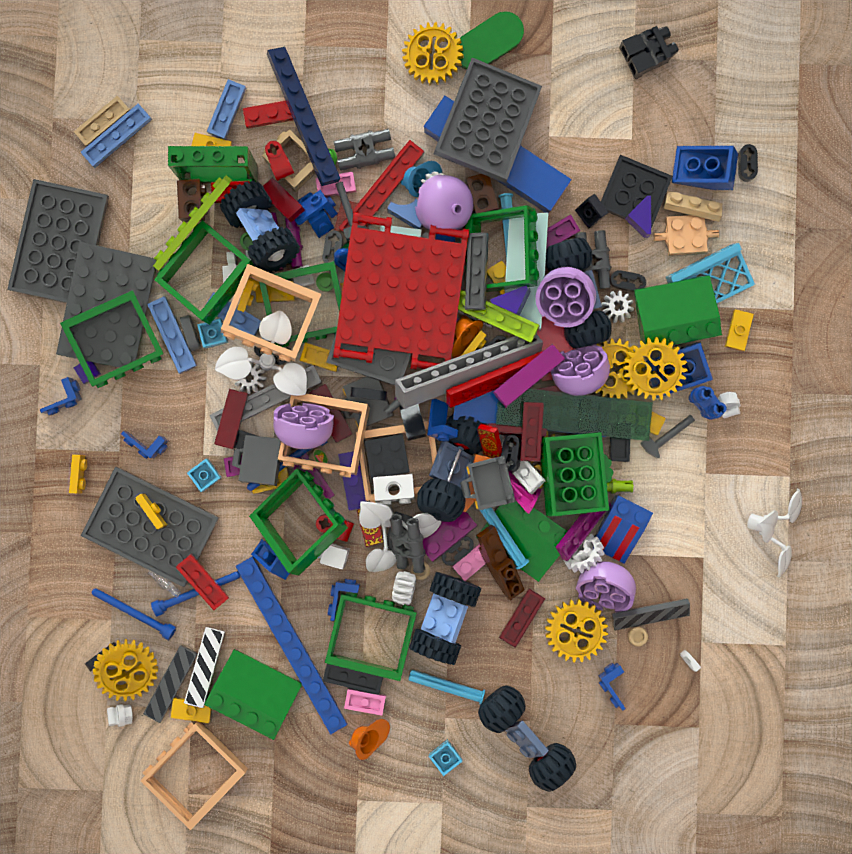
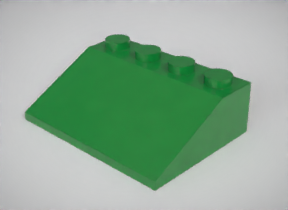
M710 275L634 290L640 340L644 344L647 343V338L654 342L655 337H658L660 343L666 338L667 345L671 341L673 345L722 335L720 315Z
M602 432L542 438L540 458L542 477L546 480L543 483L546 516L609 511Z
M517 501L497 506L494 512L525 559L529 560L520 569L539 582L560 556L556 546L567 533V530L534 507L528 514ZM488 522L485 523L481 531L490 526ZM506 551V554H507L508 558L512 559V558L510 557V555L508 554V552Z
M234 649L204 705L274 740L302 683Z

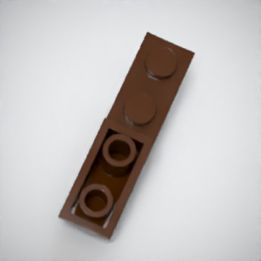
M490 525L476 535L481 546L478 549L496 583L507 599L511 601L525 589L513 560L508 558L496 527Z

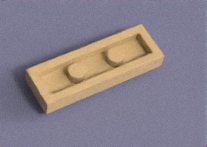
M117 95L78 127L74 133L87 147L130 110Z
M666 192L664 209L718 222L722 217V203L678 192Z

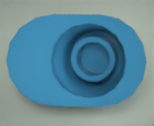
M432 160L419 166L410 167L405 172L401 184L405 186L413 197H419V187L423 185L421 180H426L425 174H431L432 172L440 174L442 173V168L439 163Z

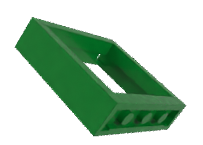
M168 146V167L179 180H189L185 179V174L190 173V179H200L204 184L216 182L219 177L223 179L226 175L232 181L258 182V165L248 146ZM238 158H243L245 163H238Z
M525 205L471 215L465 225V229H469V233H481L482 223L524 217L525 280L487 284L486 292L517 289L526 285L528 287L538 286L539 271L537 269V260L539 254L536 241H538V233L536 231L538 216L536 209ZM467 240V247H466V274H467L468 240Z
M202 220L194 227L189 237L181 243V247L177 252L171 255L169 262L164 268L159 270L154 280L199 319L210 325L236 293L247 264L252 266L254 264L251 259ZM210 233L242 261L200 311L168 282L204 237Z
M334 261L274 274L283 279H290L330 270L340 312L342 295ZM259 282L266 315L268 316L272 314L267 286ZM337 326L306 332L302 343L308 342V338L312 337L320 340L327 338L326 334L334 333L335 335ZM299 334L291 335L289 341L284 345H279L276 342L274 344L281 347L290 346L289 342L296 341Z
M133 290L60 323L92 387H103L108 384L107 380L113 377L115 380L126 376L125 372L128 370L138 371L144 368V363L150 361L153 364L161 360V355L164 354ZM132 301L156 351L95 379L70 328Z
M296 469L249 516L287 572L298 576L348 529L344 523V517L335 511L333 502L323 495L324 490L313 481V475L307 470L302 471L300 469ZM304 484L331 520L333 526L297 560L268 517Z
M342 593L325 663L400 681L417 611L413 610V606L406 604L402 605V607L395 606L393 601L384 600V602L376 601V597L365 595V598L357 596L358 593ZM346 601L410 616L397 669L334 654Z

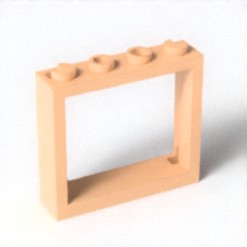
M247 264L221 327V333L230 340L235 338L241 340L242 344L247 347L253 348V346L261 348L260 351L267 355L276 354L282 361L294 362L321 294ZM249 278L311 303L292 351L229 326Z
M312 394L302 396L291 395L289 402L291 407L299 406V403H311L329 409L361 414L351 467L289 457L290 447L282 442L278 460L283 462V466L287 467L300 465L302 466L301 469L309 471L317 468L321 469L320 472L332 474V471L340 472V476L351 478V475H357L370 410L369 405Z
M429 421L423 422L425 430H428ZM404 425L365 431L364 439L406 432ZM429 436L432 463H434L437 455L435 438ZM363 440L360 464L366 501L370 500V502L376 503L375 495L371 493ZM421 487L414 488L415 497H418V491ZM400 490L389 491V494L397 495Z
M191 722L183 730L186 734L181 739L177 736L170 744L172 748L168 752L164 750L156 758L158 763L154 767L150 765L143 772L145 776L141 779V782L190 830L248 770L201 722H196L195 724ZM197 731L236 771L192 815L153 775Z

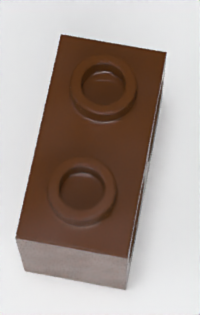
M484 174L467 177L465 183L473 196L472 213L498 210L490 177ZM474 183H480L483 188L481 190H475L472 187V185ZM485 201L488 206L482 209L478 207L477 203Z
M200 179L177 180L178 216L182 222H189L191 219L188 216L191 207L197 206L199 209L203 204L200 200L207 193L206 185H203ZM197 188L195 194L188 195L189 189ZM205 215L201 218L200 221H205Z

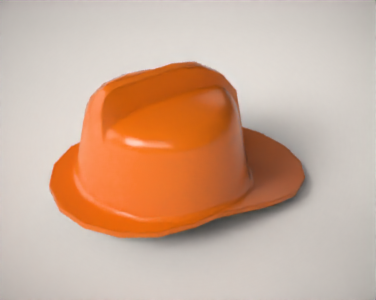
M464 315L456 322L452 349L453 358L461 356L482 330L483 322L481 320L473 321Z
M379 719L369 727L360 726L354 731L349 745L355 750L356 756L360 760L367 759L387 739L390 731L389 722L385 719Z

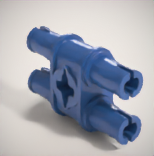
M700 386L695 388L688 396L689 401L694 403L703 418L709 420L717 419L727 410L726 405L718 400L714 395L713 389L710 387Z

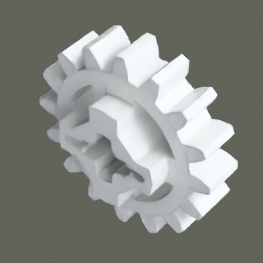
M590 534L569 561H563L568 569H572L574 573L578 570L580 573H583L584 569L590 571L591 566H597V561L602 562L600 556L605 554L602 550L604 546L598 537Z

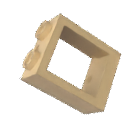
M290 129L278 136L277 142L282 147L291 139L308 156L303 142ZM273 148L272 153L275 155L277 150ZM264 150V154L262 155L264 161L270 166L271 164ZM310 161L293 179L287 176L283 180L297 192L316 172Z

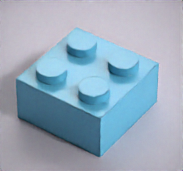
M221 318L213 320L210 325L205 322L197 324L203 348L206 349L228 343L227 337L221 333L223 325Z
M207 458L187 472L200 492H204L222 478Z
M448 739L429 753V758L443 776L463 761Z

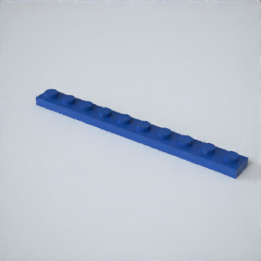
M252 556L236 565L235 567L330 735L348 724L325 682H323L320 673L254 557Z

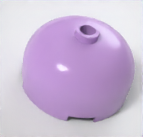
M439 174L429 178L419 189L417 207L415 206L418 220L426 229L430 230V226L434 225L436 228L460 230L467 224L473 211V196L469 187L462 180L453 176Z
M561 267L549 272L542 279L536 292V305L540 314L559 327H574L582 324L590 316L596 303V289L592 280L581 270L572 267Z
M591 345L566 353L564 351L560 352L565 360L551 371L555 385L562 392L569 395L582 396L597 391L605 384L609 377L610 364L608 356L602 347Z
M289 403L275 409L273 428L277 438L285 445L297 449H312L324 444L331 436L334 415L329 414L330 410L320 405L302 403V406L291 407Z
M596 562V567L591 566L590 571L584 569V572L579 575L576 590L579 593L578 597L583 602L587 600L589 602L588 606L594 604L595 608L603 611V607L615 609V613L626 611L632 607L636 594V584L632 575L624 567L612 562ZM601 592L599 603L594 602L592 599H597Z

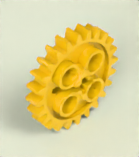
M427 22L426 28L420 24V31L413 29L414 36L407 35L410 42L404 41V45L407 47L402 49L403 54H405L402 59L404 62H407L404 66L406 69H409V75L414 74L415 80L421 77L422 84L428 80L429 85H431L432 81L435 80L436 84L439 85V79L446 83V76L452 79L451 72L458 73L456 65L462 66L461 61L458 60L464 58L463 54L460 53L463 51V46L459 45L461 44V39L457 38V32L451 34V27L445 30L444 23L438 27L437 22H435L433 27H431L429 22ZM436 37L435 44H434V49H435V52H436V53L433 54V69L430 70L431 61H432V60H431V57H430V54H432V51H433V43H432V42H433V38ZM422 41H429V44L427 46H420V43ZM441 42L448 43V45L445 48L439 47V44ZM421 59H426L427 63L425 65H418ZM443 60L446 62L443 67L436 66L439 61Z
M655 337L654 342L647 338L646 344L640 340V347L633 345L635 352L628 351L631 358L624 359L629 363V365L623 366V369L629 371L624 374V377H630L626 383H633L631 390L638 389V396L643 392L645 399L651 395L652 400H655L656 395H659L660 399L663 400V394L665 393L670 397L669 391L677 392L675 386L682 387V383L679 380L686 379L682 372H686L687 368L682 367V365L686 364L687 361L680 360L684 354H677L680 348L677 346L673 349L672 341L667 345L666 338L661 343L658 337ZM654 350L661 352V357L657 360H653L650 357L651 352ZM643 356H646L654 366L659 365L658 369L667 378L666 382L656 371L651 372L652 368L643 359ZM640 363L647 366L643 373L636 371V366ZM668 364L674 366V371L671 374L664 372V367ZM651 378H658L660 383L658 386L652 387L649 385V380Z
M611 338L609 344L606 341L602 342V349L608 356L610 369L613 368V365L618 367L627 363L625 360L619 362L616 359L617 352L622 353L625 358H631L628 351L634 352L633 345L628 347L629 341L621 344V338L616 343ZM640 363L636 366V371L643 373L641 369L646 366ZM623 368L617 372L609 373V377L614 380L612 387L604 384L594 392L595 394L602 392L601 398H604L607 394L608 399L611 400L614 395L616 400H620V395L624 399L628 398L627 392L631 395L635 394L634 390H631L633 383L627 384V380L623 377V371L625 370Z
M570 599L569 605H566L563 601L562 608L556 605L557 612H550L553 618L546 619L550 625L545 626V629L550 632L546 633L545 636L551 638L547 643L548 645L554 644L552 647L553 652L559 650L558 657L565 654V661L571 657L573 663H575L576 658L579 657L580 661L583 662L584 656L591 660L590 654L593 653L597 656L596 649L603 650L600 643L607 642L602 638L608 635V632L603 630L608 625L602 623L606 618L604 616L598 617L601 614L600 609L594 611L596 607L594 604L588 607L589 602L587 600L583 605L580 599H577L576 604ZM574 614L575 620L571 623L566 622L567 615ZM586 621H593L594 624L591 629L584 628ZM560 624H565L573 629L578 627L580 631L592 634L593 636L588 637L579 632H576L574 635L571 629L561 627ZM562 632L569 633L568 639L564 641L559 639V635ZM580 639L587 640V644L584 647L577 646Z
M125 639L124 644L117 640V646L115 647L110 643L109 650L103 648V655L98 654V661H94L95 668L93 669V674L95 675L94 682H98L97 688H102V694L109 692L108 698L116 695V701L119 700L120 696L123 697L124 701L127 700L128 696L134 700L135 694L142 697V690L149 692L148 685L154 686L153 680L157 679L156 672H158V666H155L157 665V659H153L154 652L149 653V647L143 649L142 642L136 646L135 640L131 644H128L127 639ZM126 656L134 657L132 660L125 659ZM114 665L117 668L110 670L107 667ZM137 671L144 672L142 675L135 674ZM119 681H125V682H126V683L123 684V685L118 684Z

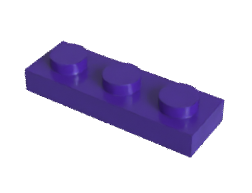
M354 451L338 454L340 466L351 467ZM359 462L357 475H351V478L342 476L349 511L360 509V503L367 502Z

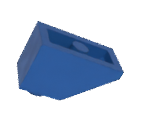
M261 539L251 555L269 572L286 580L289 573L269 544Z

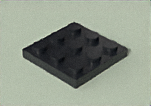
M620 155L601 203L610 214L625 219L646 196H651L652 228L673 176Z

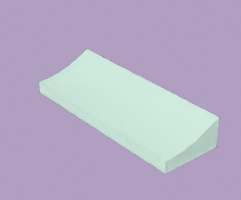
M537 213L538 286L529 287L531 292L520 314L521 317L539 324V331H541L542 315L536 305V292L545 276L548 213ZM524 217L509 219L505 282L525 280ZM515 289L505 290V293H508V292L513 291V290H515Z

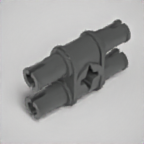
M389 129L376 132L368 130L365 133L351 134L349 138L333 141L336 152L349 149L355 150L354 156L338 159L340 171L354 167L361 169V167L378 165L381 161L394 159L393 147L378 151L374 149L375 143L391 140ZM362 144L366 146L367 156H365V154L362 151Z
M605 230L594 231L596 249L592 250V256L599 261L594 263V266L591 263L588 268L581 271L592 270L598 272L599 289L611 288L609 271L612 266H610V249L607 247ZM586 232L575 233V238H584L587 241Z
M399 514L392 515L389 519L391 523L389 535L392 539V552L396 557L397 568L406 569L409 566L408 558H411L413 572L423 573L425 570L424 556L426 552L423 548L424 537L419 530V520L417 518L408 519L406 522L408 530H404L402 516Z

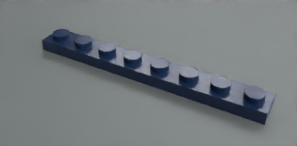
M286 47L267 50V57L321 186L339 182L340 176Z

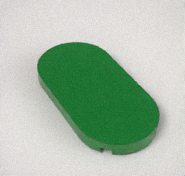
M499 12L461 36V44L459 45L463 46V51L460 53L464 56V58L458 59L462 63L461 67L467 70L472 58L490 65L516 48L524 34V26L521 19L511 12Z

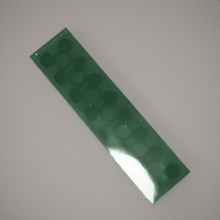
M528 389L506 408L499 399L497 401L496 425L522 427L523 403L543 402L542 428L547 430L578 434L602 432V436L649 441L653 402L590 395L574 396L563 392Z

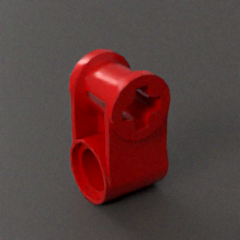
M277 141L268 142L265 146V153L276 180L278 181L294 174L281 144ZM273 148L277 150L276 155L272 153Z
M326 514L319 516L316 520L317 529L323 533L333 526V523ZM327 518L330 526L322 528L320 520L323 521ZM345 520L344 523L348 529L337 539L348 542L354 523Z

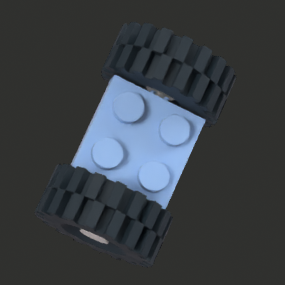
M247 181L244 182V185L241 186L239 184L236 189L232 188L229 190L230 193H226L224 195L225 199L221 200L220 208L232 227H244L252 239L253 245L249 246L247 253L254 266L272 273L274 270L275 272L279 271L281 267L285 268L287 263L293 262L292 259H295L300 252V246L288 228L278 227L268 209L272 206V200L260 182L255 183V181H251L249 184Z
M436 572L429 590L433 592V596L421 629H415L409 647L410 650L429 659L455 665L461 649V645L456 640L468 606H476L482 588L459 578Z

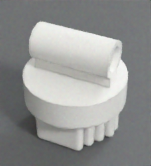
M726 392L719 395L718 400L727 407L726 412L722 415L724 419L740 414L739 407L741 405L736 393Z
M119 704L116 707L107 708L109 726L118 725V727L132 724L133 714L130 704Z

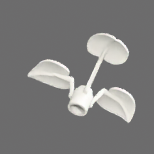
M282 311L272 313L261 321L259 333L266 341L284 345L289 341L292 333L290 320ZM232 347L219 357L215 366L217 372L230 379L240 380L247 377L250 373L251 365L249 362L260 365L261 369L265 371L271 369L280 371L274 375L273 381L281 392L293 396H302L307 391V375L304 368L297 363H287L283 369L275 366L273 354L267 355L264 353L261 355L260 360L248 358L245 348Z
M798 488L790 500L786 516H778V512L775 510L768 515H764V517L751 514L747 524L749 529L759 531L764 542L768 543L771 540L781 547L782 552L778 560L777 575L779 578L789 566L792 548L791 546L786 547L772 536L777 520L790 519V522L793 523L799 516L802 496Z
M361 502L360 524L364 528L369 529L377 528L381 525L384 540L383 550L374 549L368 554L366 568L369 572L387 570L396 563V557L393 552L387 551L386 527H391L389 519L394 515L392 507L374 502ZM421 513L413 517L419 520V530L424 538L432 535L441 524L440 520H436L428 513ZM402 520L403 527L408 530L406 523Z

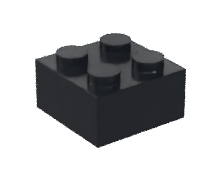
M595 194L588 197L575 209L588 229L596 225L609 213Z

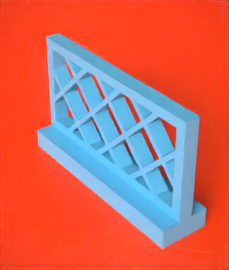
M733 243L666 276L667 282L671 283L696 278L699 274L710 275V278L719 280L714 291L715 298H717L716 303L755 285L741 254L742 248L739 243ZM737 256L739 261L737 269L728 267L730 259ZM715 266L723 267L720 278L711 275ZM727 269L736 272L733 282L724 280ZM739 274L746 276L747 284L743 286L736 284ZM722 282L731 285L729 293L723 294L719 292Z

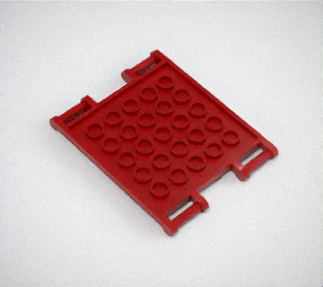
M354 212L333 358L346 357L366 360V363H372L374 349L412 354L410 369L414 370L417 368L426 369L440 364L418 360V355L445 359L444 362L451 360L469 229H442L431 225L428 238L390 233L392 217L379 218L360 215V212ZM358 222L385 226V230L377 231L358 228ZM435 234L461 238V243L436 240ZM341 344L367 347L368 351L365 353L340 349Z

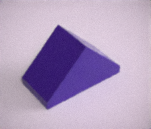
M646 196L625 218L644 238H648L651 235V196Z
M526 285L490 300L492 304L520 316L531 291Z

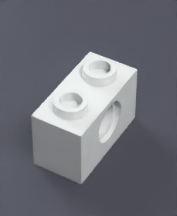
M412 474L373 478L376 503L388 506L394 501H399V504H409L411 500H415ZM392 486L400 488L397 495L389 494V489Z
M332 543L318 557L321 559L320 563L343 569L346 565L350 548Z

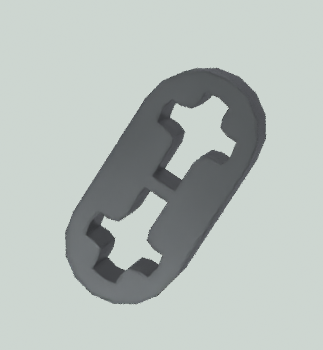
M330 231L326 235L323 250L324 263L329 262L326 257H330L331 251L335 253L343 246V237L338 231ZM334 235L339 239V241L335 242V248L332 247V241L329 240Z
M191 316L180 317L190 351L201 349Z

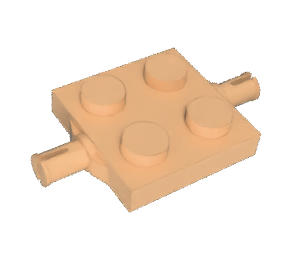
M693 215L666 217L665 233L653 234L654 241L665 240L668 246V256L706 254L708 252V238H719V230H707L705 218Z

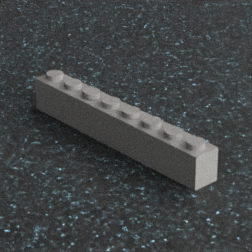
M537 334L532 344L514 336L395 380V396L404 409L446 394V390L453 386L460 385L470 379L477 378L505 365L541 352L543 341Z

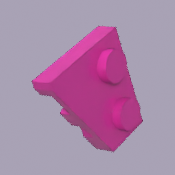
M508 472L515 500L529 514L542 489L538 488L533 494H530L514 474Z

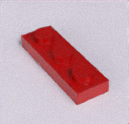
M286 100L243 108L247 129L294 120Z
M192 554L176 566L177 570L213 611L229 599L225 591Z

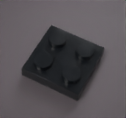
M403 434L364 441L371 479L410 472Z

